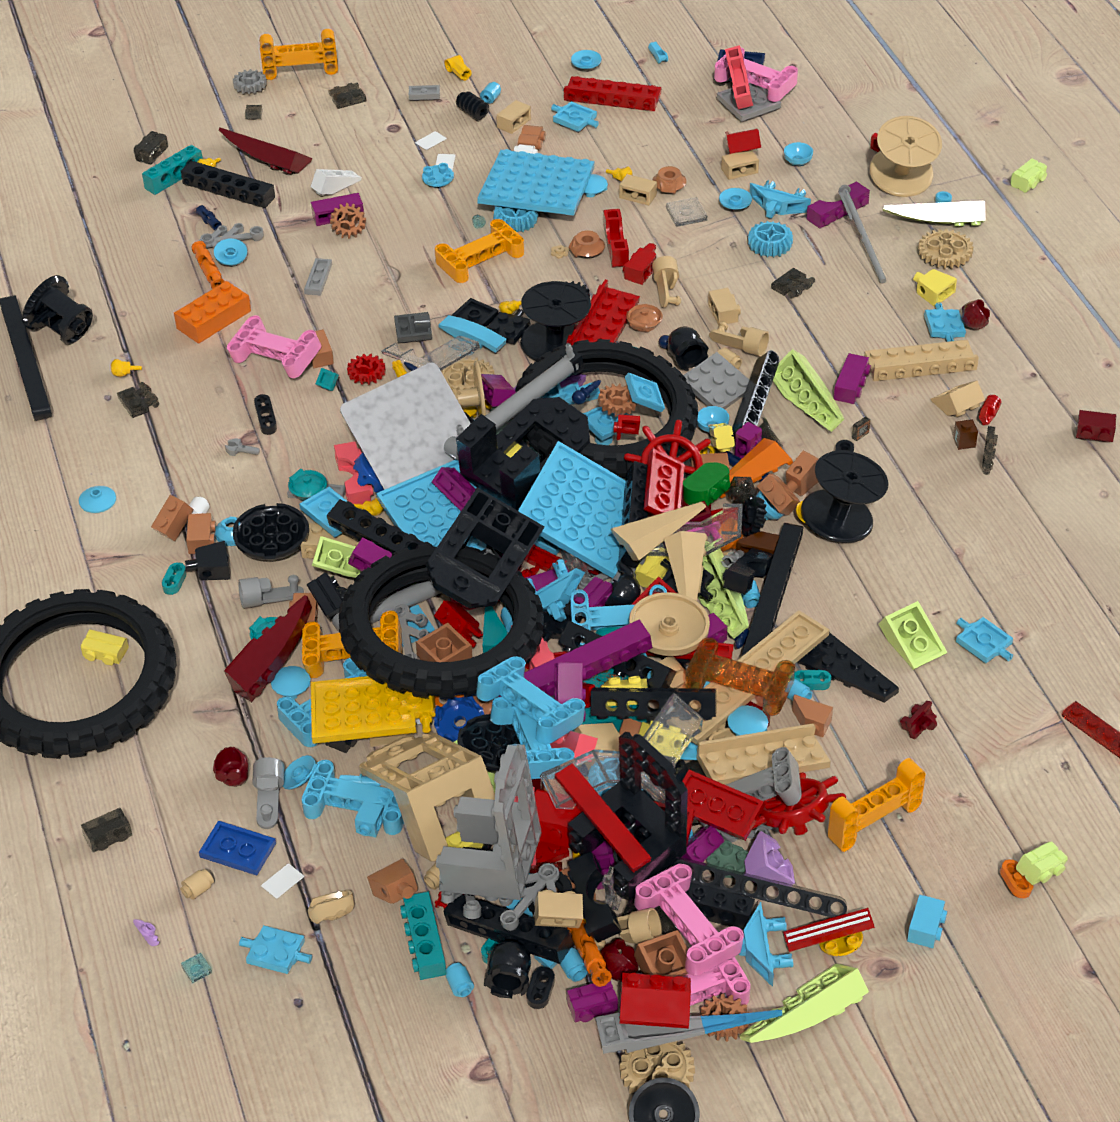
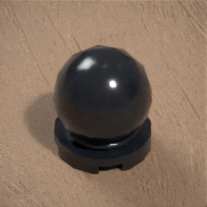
M687 326L678 327L670 333L667 339V347L669 353L675 358V362L682 370L689 371L688 368L696 367L708 358L707 352L709 347L693 328Z
M504 940L496 944L488 955V970L485 972L484 986L491 989L490 993L500 998L512 999V996L516 994L523 996L528 991L530 953L517 941Z

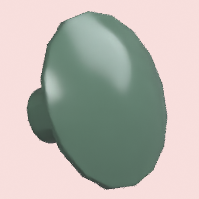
M725 840L707 858V864L745 872V859L749 852ZM728 875L725 878H732L733 876Z

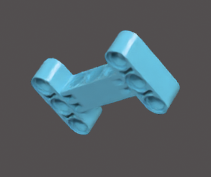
M654 585L650 589L649 595H652L654 592L665 593L667 590L662 585ZM578 589L571 594L570 598L571 622L590 631L608 627H624L629 624L630 613L635 605L589 607L587 593ZM582 597L584 603L577 604L574 602V598ZM577 616H583L585 617L586 621L584 623H578L576 622L575 618Z
M511 657L478 676L477 698L482 701H490L500 695L537 721L536 740L541 744H550L583 723L585 702L581 699L572 698L560 704L524 678L526 662L521 657Z
M350 658L344 661L345 678L367 676L366 672L363 669L360 670ZM291 697L280 698L277 701L279 720L304 746L314 747L319 743L313 744L311 699L299 705Z
M497 697L493 700L490 720L497 725H513L520 744L525 745L531 779L555 777L557 772L573 763L575 755L571 749L551 748L550 744H541L536 740L537 721L503 697Z
M321 760L317 762L302 796L303 813L306 818L316 819L320 817L325 805L359 811L363 801H368L384 806L382 819L383 828L387 834L396 835L401 832L404 826V820L392 790L335 778L334 765L331 761Z

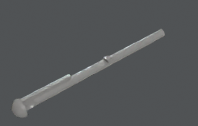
M842 185L838 192L849 218L854 220L859 233L863 237L861 241L867 250L880 283H885L886 277L849 194L851 188L848 185Z

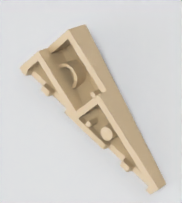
M698 502L614 527L610 530L619 544L624 545L632 560L637 561L662 543L665 537L672 535L706 508V505Z
M679 531L664 538L678 593L697 601L704 568L702 566L703 556L706 554L704 549L705 541L708 540V537L705 533Z

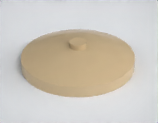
M665 592L649 595L636 603L629 617V624L640 619L651 635L653 648L648 651L659 655L679 656L693 652L706 641L709 633L710 621L703 606L694 599L678 593Z

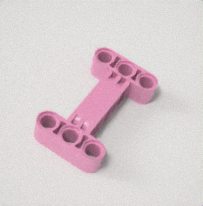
M741 47L742 54H743V57H744L745 50H744V48ZM726 54L715 63L714 79L717 82H725L731 77ZM744 59L749 83L768 89L767 99L769 101H780L797 84L798 69L795 66H787L780 72Z
M256 315L246 320L227 345V350L235 363L245 361L251 353L281 360L290 378L299 377L321 349V343L314 330L303 332L298 340L267 333L261 318Z
M677 864L637 885L634 905L638 910L655 908L657 906L661 907L692 946L687 951L685 969L689 974L698 976L738 955L742 950L744 933L735 926L717 932L685 893L690 888L691 868L685 864Z
M735 956L701 975L693 976L688 974L682 976L691 978L690 1006L726 993L728 998L730 995H733L734 1001L740 998L741 1005H747L749 1002L750 982Z

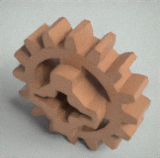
M346 203L345 207L340 204L339 209L334 208V213H331L332 219H330V224H333L332 230L336 229V235L341 233V238L347 235L348 239H350L351 235L356 238L357 232L362 234V229H365L364 223H366V218L364 217L365 213L360 212V207L356 209L355 204H352L350 207Z
M611 384V387L606 385L605 389H601L598 395V406L602 407V411L607 410L608 415L614 413L615 417L618 414L625 415V413L630 415L631 410H636L637 403L632 401L627 385L621 387V384H618V386Z
M721 994L720 999L712 996V1002L705 1001V1007H701L700 1016H710L711 1013L712 1015H730L749 1012H747L746 1004L741 1005L740 998L734 1001L733 995L725 998V995ZM749 1024L708 1033V1036L711 1037L715 1034L717 1041L724 1037L725 1041L728 1042L731 1036L736 1040L738 1033L742 1034L745 1028L749 1027Z

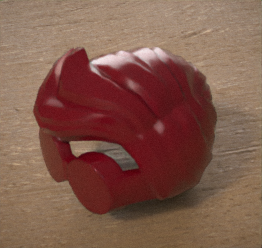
M977 299L962 306V321L967 327L982 329L988 325L990 310L984 307L983 300Z
M225 747L217 754L214 760L213 771L215 778L227 786L236 787L244 784L248 780V760L246 755L235 747Z
M617 939L612 944L605 945L600 952L606 962L605 968L610 971L612 979L615 981H622V973H636L639 969L634 957V948L626 946L623 939Z

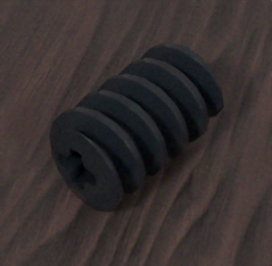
M470 91L461 92L456 98L457 107L477 120L483 119L489 111V104Z

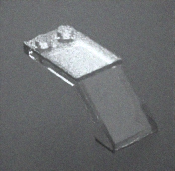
M459 335L421 358L415 355L414 349H410L405 353L400 352L397 343L383 349L381 353L420 367L428 363H435L441 371L465 356L474 354L480 348L478 341Z
M723 503L722 511L701 522H687L673 534L679 531L705 533L708 537L704 548L706 556L741 537L743 504ZM665 541L645 556H668Z
M673 693L643 737L668 759L675 768L677 761L693 737L702 731L703 718ZM641 772V788L646 790L654 800L665 803V791L660 786H655L645 772Z
M594 749L549 769L540 775L555 808L573 809L576 803L555 779V774L573 763L595 791L599 793L612 788L620 781L619 751ZM641 772V789L657 790L658 787L651 782L649 776L645 772Z

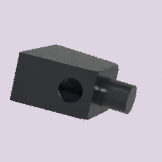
M225 541L198 547L195 549L196 559L185 560L186 572L198 570L201 581L231 579Z

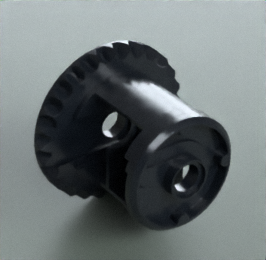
M55 275L44 280L30 295L23 310L22 321L24 326L31 330H38L43 328V326H48L60 335L62 342L72 344L78 341L89 329L93 319V312L85 304H78L67 295L69 293L68 281L63 276Z

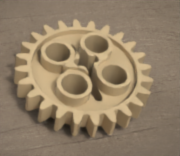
M938 229V232L932 230V234L926 232V236L922 235V239L919 240L918 250L921 259H926V263L931 261V265L937 264L938 268L943 265L944 269H946L947 266L953 268V265L960 267V263L965 265L966 261L969 262L970 258H972L974 246H972L973 242H970V238H966V234L960 235V231L954 233L953 229L950 232L947 229L945 231Z
M462 357L460 361L458 359H455L454 363L449 361V365L444 364V368H440L451 390L453 388L456 390L474 388L473 364L475 361H478V358L472 360L469 357L468 360H465ZM484 359L478 361L481 374H494L493 366L489 365V362H484Z
M678 1041L629 1053L625 1049V1055H621V1079H624V1087L629 1086L630 1094L636 1092L650 1079L672 1078L682 1082L690 1089V1082L694 1081L695 1074L694 1057H691L690 1050H685V1043L678 1045Z

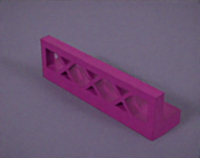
M441 467L432 480V483L460 511H462L476 490L455 468Z

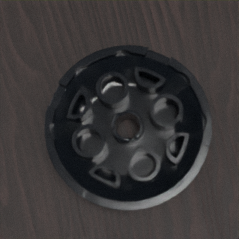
M276 503V506H265V504L255 506L240 515L233 526V540L237 548L251 558L266 561L282 559L295 553L301 548V543L306 541L309 533L308 521L304 514L295 507L282 503Z
M491 714L480 715L468 720L467 724L460 728L457 742L458 745L481 755L486 770L496 773L500 769V758L502 754H505L507 746L520 744L512 724L497 725L490 720Z

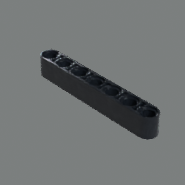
M773 350L766 352L755 362L732 427L733 435L731 436L734 437V441L736 432L746 422L758 425L780 360L778 354Z

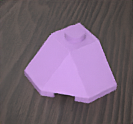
M759 832L745 859V873L792 885L795 884L793 866L789 859H783V856L778 851L781 848L778 842L764 832Z

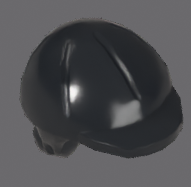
M618 561L616 564L617 569L624 573V575H621L618 581L612 580L614 581V583H611L613 591L605 602V606L632 605L641 593L640 584L634 577L633 570L625 565V561Z

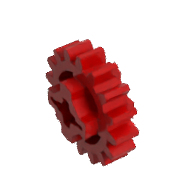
M363 354L361 357L357 355L356 359H351V363L347 364V373L350 380L354 379V383L360 381L361 385L364 382L370 385V382L377 383V379L381 380L382 375H385V363H383V359H379L378 355L372 357V354H369V356Z

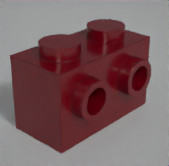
M1079 410L1076 438L1113 442L1116 430V414Z

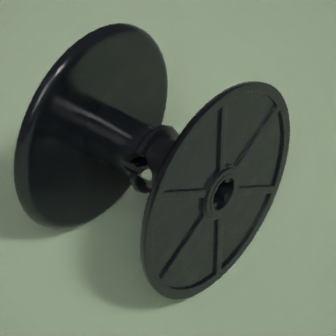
M561 281L543 282L529 288L522 297L521 306L524 313L536 323L530 325L521 336L520 345L524 353L531 359L536 360L546 352H553L554 348L567 344V338L569 335H572L575 324L583 320L590 311L591 300L588 294L574 284Z
M832 451L826 453L818 459L815 465V476L823 489L810 493L803 500L801 505L803 520L810 529L826 539L842 543L863 540L873 529V517L865 504L876 502L886 494L889 486L887 475L876 462L859 453L851 451Z

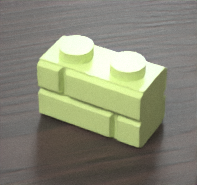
M1033 158L1012 173L1011 186L1016 189L1019 188V190L1025 193L1031 188L1034 189L1037 183L1046 179L1047 166L1041 162L1038 163Z
M1051 841L1022 855L1016 870L1022 876L1025 875V879L1031 885L1039 882L1046 883L1052 875L1059 876L1066 867L1064 865L1068 857L1061 850L1059 851L1058 847Z

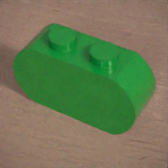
M717 462L703 464L683 480L684 502L692 505L705 501L706 505L709 506L713 501L717 500L718 497L730 488L729 468Z

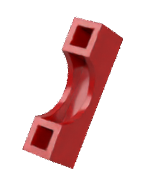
M620 209L603 210V226L612 267H622L629 261V247L627 239H624L621 212Z

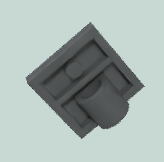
M428 312L394 316L398 343L432 339L430 315Z

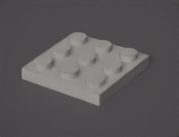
M749 83L754 106L738 109L733 88L717 93V99L741 122L781 108L780 101L772 102L767 99V89Z
M718 352L684 374L687 379L686 382L691 385L695 396L707 406H717L723 409L728 408L744 396L749 382L745 375Z

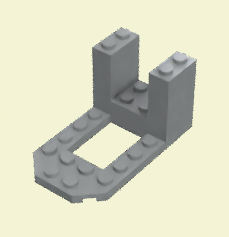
M512 744L508 745L505 754L501 755L500 769L495 773V800L461 797L458 805L454 807L453 814L454 818L457 819V832H460L461 841L494 845L493 852L443 846L441 855L437 856L436 867L440 871L439 880L443 884L444 892L521 900L542 832L525 745ZM516 796H518V802H514Z

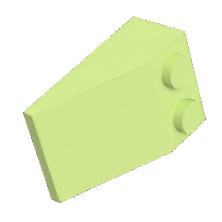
M918 601L884 617L878 624L888 642L913 670L947 654L945 647Z

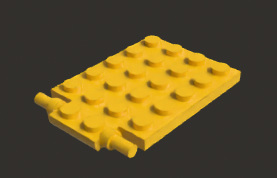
M368 676L311 682L313 744L416 733L415 719L417 718L420 719L422 724V731L429 733L431 731L430 723L432 722V717H436L434 696L429 695L427 699L415 697L409 691L403 694L389 689L387 683L380 684Z

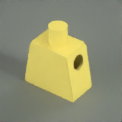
M935 269L930 270L925 275L920 272L914 275L913 280L917 282V294L934 307L936 303L943 302L956 292L957 278Z

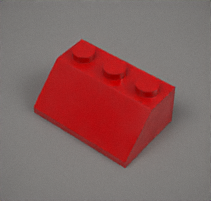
M537 789L535 801L542 832L539 841L570 848L568 823L583 811L570 796Z
M622 973L619 1024L689 1029L691 978L661 976L657 974Z

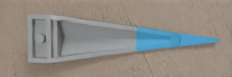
M782 1010L730 1015L690 1016L689 1029L619 1024L620 1013L595 1018L603 1054L625 1049L629 1053L782 1016Z

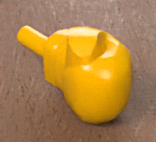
M207 158L199 159L197 162L216 167V163L220 162L221 159L212 160Z
M629 166L622 169L606 170V173L612 174L613 178L622 181L627 174L633 175Z
M503 301L499 304V311L513 314L519 309L521 301Z
M114 359L111 362V372L117 377L130 374V370H142V366H130V362Z
M377 498L372 501H365L363 504H354L359 509L367 510L372 516H379L384 509Z

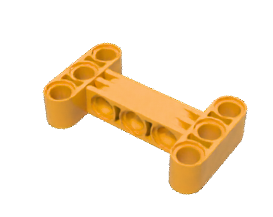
M324 29L321 32V42L274 46L271 35L263 34L260 36L262 69L267 80L276 78L277 67L324 63V70L327 74L333 75L338 71L335 34L331 29Z
M495 219L490 223L491 234L455 250L444 243L436 245L435 261L454 281L465 283L469 280L468 268L503 252H507L513 258L522 257L524 255V239L505 221Z
M386 611L381 615L380 627L372 629L381 641L402 654V628L398 615L394 611ZM317 622L305 624L302 629V662L310 678H318L323 674L324 662L350 658V653L348 654L344 649L340 633L323 635Z
M907 758L899 764L896 778L857 801L850 803L845 797H839L830 808L828 838L842 852H846L854 846L857 832L902 806L908 813L914 812L922 802L926 773L911 758Z

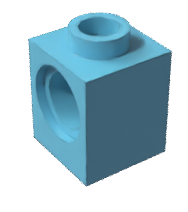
M363 801L355 818L356 833L376 838L383 824L382 813L384 806Z

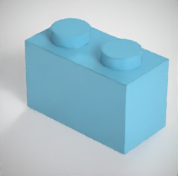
M919 894L909 927L907 942L934 948L935 941H940L943 928H940V923L945 924L948 911L944 910L945 901Z

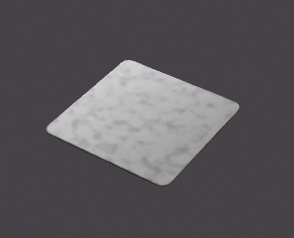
M435 363L421 366L342 404L340 408L343 418L384 490L456 460L444 451V443L449 437L458 436L456 431L458 424L462 425L464 430L471 424Z

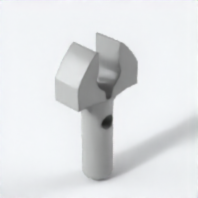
M238 438L228 440V445H225L226 452L230 456H236L238 452L258 455L260 449L257 447L242 445L241 439Z

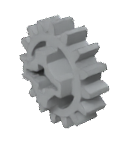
M252 69L238 72V75H234L233 78L234 89H237V92L242 91V94L246 92L248 94L250 92L255 94L267 85L266 76L262 71H252Z

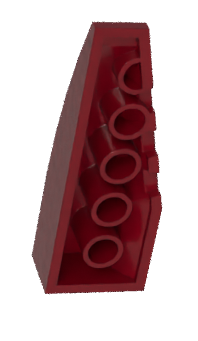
M219 127V131L234 145L249 155L269 163L271 168L279 170L280 167L283 168V172L292 174V171L299 173L312 161L311 157Z
M304 595L287 610L285 616H279L275 619V625L271 628L266 627L262 630V636L249 641L226 667L224 673L235 693L252 703L256 697L260 696L267 684L273 681L275 675L289 658L302 634V629L307 623L312 609L308 596Z

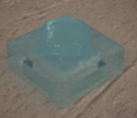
M201 953L181 963L183 971L192 983L212 973L211 967Z

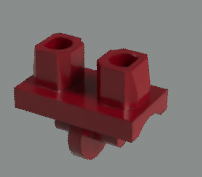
M926 700L923 705L915 704L911 709L912 716H904L900 720L902 729L909 731L910 738L916 739L924 730H934L937 727V716L931 709V701Z

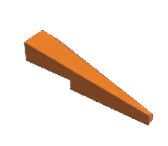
M763 438L729 470L730 488L728 491L732 489L740 490L762 479V476L769 471L775 473L778 471V467L784 464L789 466L793 461L776 441ZM724 492V493L720 496V498L725 497V496H726V494H725L726 492Z

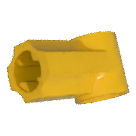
M461 55L445 59V68L449 73L454 72L463 81L468 80L472 75L471 70L464 64Z

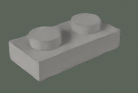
M440 85L409 86V100L440 99Z

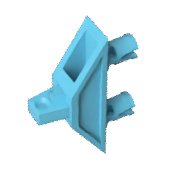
M767 180L764 186L750 183L749 193L752 199L767 211L766 217L772 218L775 214L806 213L807 206L811 205V199L805 197L806 191L804 189L799 193L800 188H798L795 194L774 189L776 187L774 181L769 184V180Z
M561 559L557 560L558 565L552 564L558 579L535 593L540 598L543 612L553 615L554 619L559 622L567 619L563 608L569 603L571 594L576 590L585 574L584 571L578 568L568 572L564 560ZM528 579L532 586L535 588L533 580Z
M760 902L744 928L742 950L739 955L745 956L746 962L773 987V970L775 968H793L792 953L775 956L770 953L767 932L786 931L787 925L785 917L766 919L763 916L762 904Z

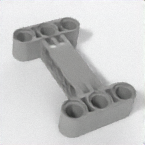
M781 747L772 754V767L726 784L762 801L779 795L787 806L797 804L802 795L799 765L786 747ZM700 822L703 827L709 826L703 822Z

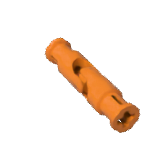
M203 241L194 242L191 246L192 252L196 254L195 257L207 281L211 283V288L214 289L225 281L221 278V273L216 267L209 250L206 249L205 243Z
M582 920L579 928L567 927V929L572 934V941L580 957L584 960L587 972L592 975L593 984L602 987L611 981L612 975L605 968L606 962L598 950L593 936L589 937L584 928L586 922Z

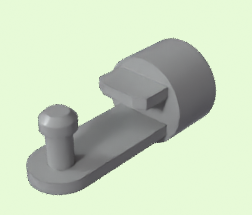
M290 575L288 577L290 586L271 588L268 578L258 579V577L239 579L238 587L242 608L292 600L293 593H304V589L297 584L299 577L297 575Z
M266 757L254 762L252 784L258 789L257 824L263 829H271L278 822L279 789L284 785V763L279 759Z

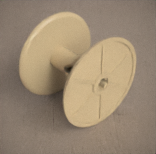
M898 116L888 120L881 126L878 132L877 142L880 151L873 157L870 163V175L874 183L886 193L899 197L918 195L928 189L932 183L933 167L931 162L941 152V136L932 124L918 117Z
M475 361L473 364L474 388L462 390L453 388L452 392L462 408L477 406L478 416L480 414L485 416L486 409L479 363Z

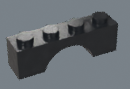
M752 547L741 558H738L730 568L724 571L723 580L725 582L723 588L741 594L748 593L752 589L754 576L765 577L768 574L774 554Z
M590 851L568 861L570 868L568 876L576 887L573 889V892L583 894V919H586L587 923L584 924V928L588 936H593L599 943L621 933L617 915L609 904H597L594 902L595 890L605 879L599 860Z

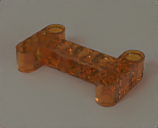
M704 638L699 643L686 669L685 687L703 688L706 681L760 696L763 697V712L774 716L780 713L794 684L795 664L789 660H782L777 664L774 672L718 656V642L713 638Z

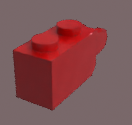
M649 243L644 248L640 247L632 254L631 259L623 267L625 280L640 285L645 283L653 273L652 263L656 259L655 244Z
M444 600L434 615L443 625L449 623L472 647H475L477 644L472 638L473 634L479 638L484 634L478 628L479 622L459 603Z

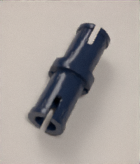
M200 205L197 207L196 213L212 229L217 230V227L222 225L215 217V214L208 211L205 206Z

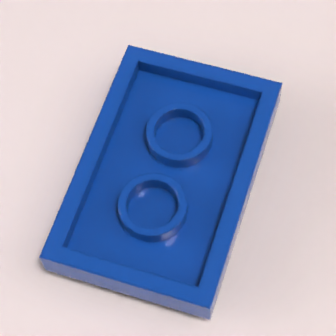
M218 821L200 849L199 856L200 858L257 876L275 847L276 839Z

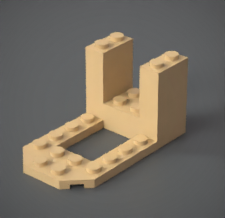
M431 731L423 733L422 737L414 738L413 735H408L369 753L366 757L367 762H362L359 765L363 775L393 791L414 851L431 862H435L437 856L441 855L443 846L448 847L434 806L444 805L446 800L459 796L460 798L471 797L495 800V793L482 756ZM421 752H426L440 759L411 774L396 768L405 760L415 759Z

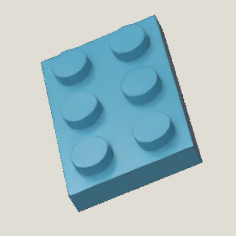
M327 487L299 504L300 510L333 537L343 533L329 526L327 514L339 499L347 501L332 488Z

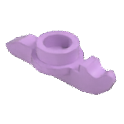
M134 919V925L147 943L151 946L159 945L158 936L154 935L155 926L148 922L144 923L143 920Z

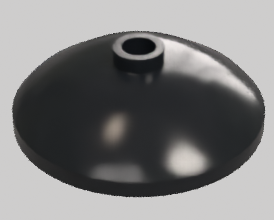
M656 1078L644 1083L633 1095L629 1106V1122H699L700 1118L699 1105L693 1092L685 1084L672 1078ZM661 1110L667 1111L668 1116L666 1119L659 1117Z

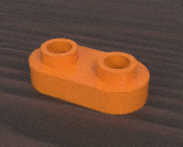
M1005 860L1000 868V874L1011 893L1018 898H1028L1033 890V885L1025 879V875L1022 876L1016 870L1017 861Z

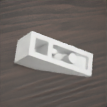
M316 169L311 188L316 190L317 194L325 196V194H334L361 181L362 177L351 170Z

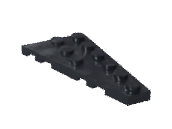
M830 632L829 636L797 662L804 665L807 670H825L831 674L832 681L837 679L843 682L844 686L849 688L853 686L860 689L863 694L883 703L899 693L897 685Z

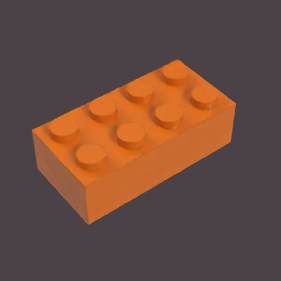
M225 281L174 312L176 328L199 344L251 312L249 295L230 282Z

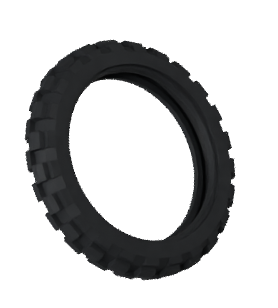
M598 339L596 342L582 340L575 342L571 346L583 358L585 369L578 374L609 372L626 376L627 373H631L657 383L661 397L669 410L670 418L665 426L654 434L655 437L673 434L675 421L681 420L680 436L690 441L692 440L698 420V403L695 400V393L691 385L686 382L685 376L676 367L672 368V364L660 355L654 356L651 350L644 347H632V343L623 341L612 343L607 339ZM562 345L554 348L553 352H546L537 358L534 364L531 363L522 373L515 391L517 392L558 362L561 359V354L566 351V346ZM536 425L524 436V439L529 441V445L538 454L546 455V458L551 454L558 440ZM647 438L625 445L589 443L580 454L620 478H626V473L633 462L626 461L624 455L629 453L641 456L650 441ZM662 444L661 446L669 456L671 444ZM679 445L677 457L685 450Z
M425 544L418 545L413 550L408 548L398 550L392 554V557L384 556L372 563L371 568L364 569L354 579V584H350L343 596V602L340 604L339 633L341 634V641L345 651L348 654L350 653V659L360 670L363 669L366 675L380 684L387 683L389 689L403 694L409 691L415 697L427 699L429 695L440 696V699H454L455 695L464 694V697L476 695L479 675L511 657H521L528 664L537 652V647L541 643L543 635V607L539 596L535 594V588L527 578L522 576L519 570H517L499 599L509 610L513 619V625L506 637L487 652L469 659L453 662H430L408 657L387 646L375 634L369 620L376 606L393 591L408 584L431 580L426 563L437 547ZM465 546V548L460 549L454 559L489 578L501 558L489 552L482 554L477 548Z
M74 589L73 593L64 594V591L49 594L50 598L42 601L39 598L25 604V609L13 611L4 618V624L0 625V742L8 747H16L19 752L32 756L40 753L44 758L59 759L62 755H69L70 758L86 756V752L96 750L99 753L110 749L111 744L118 740L124 742L134 736L135 729L138 727L144 728L155 717L154 712L163 707L169 697L168 692L172 689L175 681L176 652L172 638L163 621L157 618L156 613L144 604L141 606L137 600L125 595L117 597L115 592L97 590L96 593H93L90 589ZM77 624L109 626L131 636L144 651L145 659L142 672L129 693L112 707L88 718L69 722H48L34 719L14 709L3 696L4 678L14 658L29 643L58 628Z

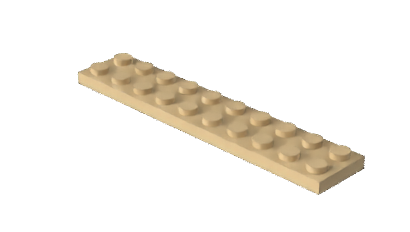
M798 610L704 687L717 689L716 717H712L711 720H700V717L680 720L679 717H671V719L666 720V724L681 728L680 732L686 734L688 740L698 745L699 742L705 740L724 724L732 712L740 706L748 704L829 636V629ZM697 700L690 702V706L693 709L701 707L700 702Z

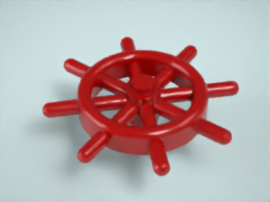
M681 420L675 421L673 434L662 435L657 438L648 426H643L642 431L650 443L645 447L641 456L626 453L624 459L648 465L649 452L653 448L668 455L661 445L671 444L670 457L682 463L692 458L694 467L684 465V473L692 474L703 465L700 451L709 446L711 441L710 439H704L697 445H694L687 438L680 436ZM678 445L686 450L679 457H677Z
M804 772L799 773L802 794L800 801L795 805L787 806L779 795L764 800L765 806L752 830L765 824L770 827L779 828L780 834H785L788 827H793L795 835L807 833L808 829L805 823L813 819L818 822H824L825 815L822 813L828 808L829 803H833L839 797L846 798L844 793L828 794L827 792L829 787L837 784L838 778L832 776L820 782L815 779L806 778Z

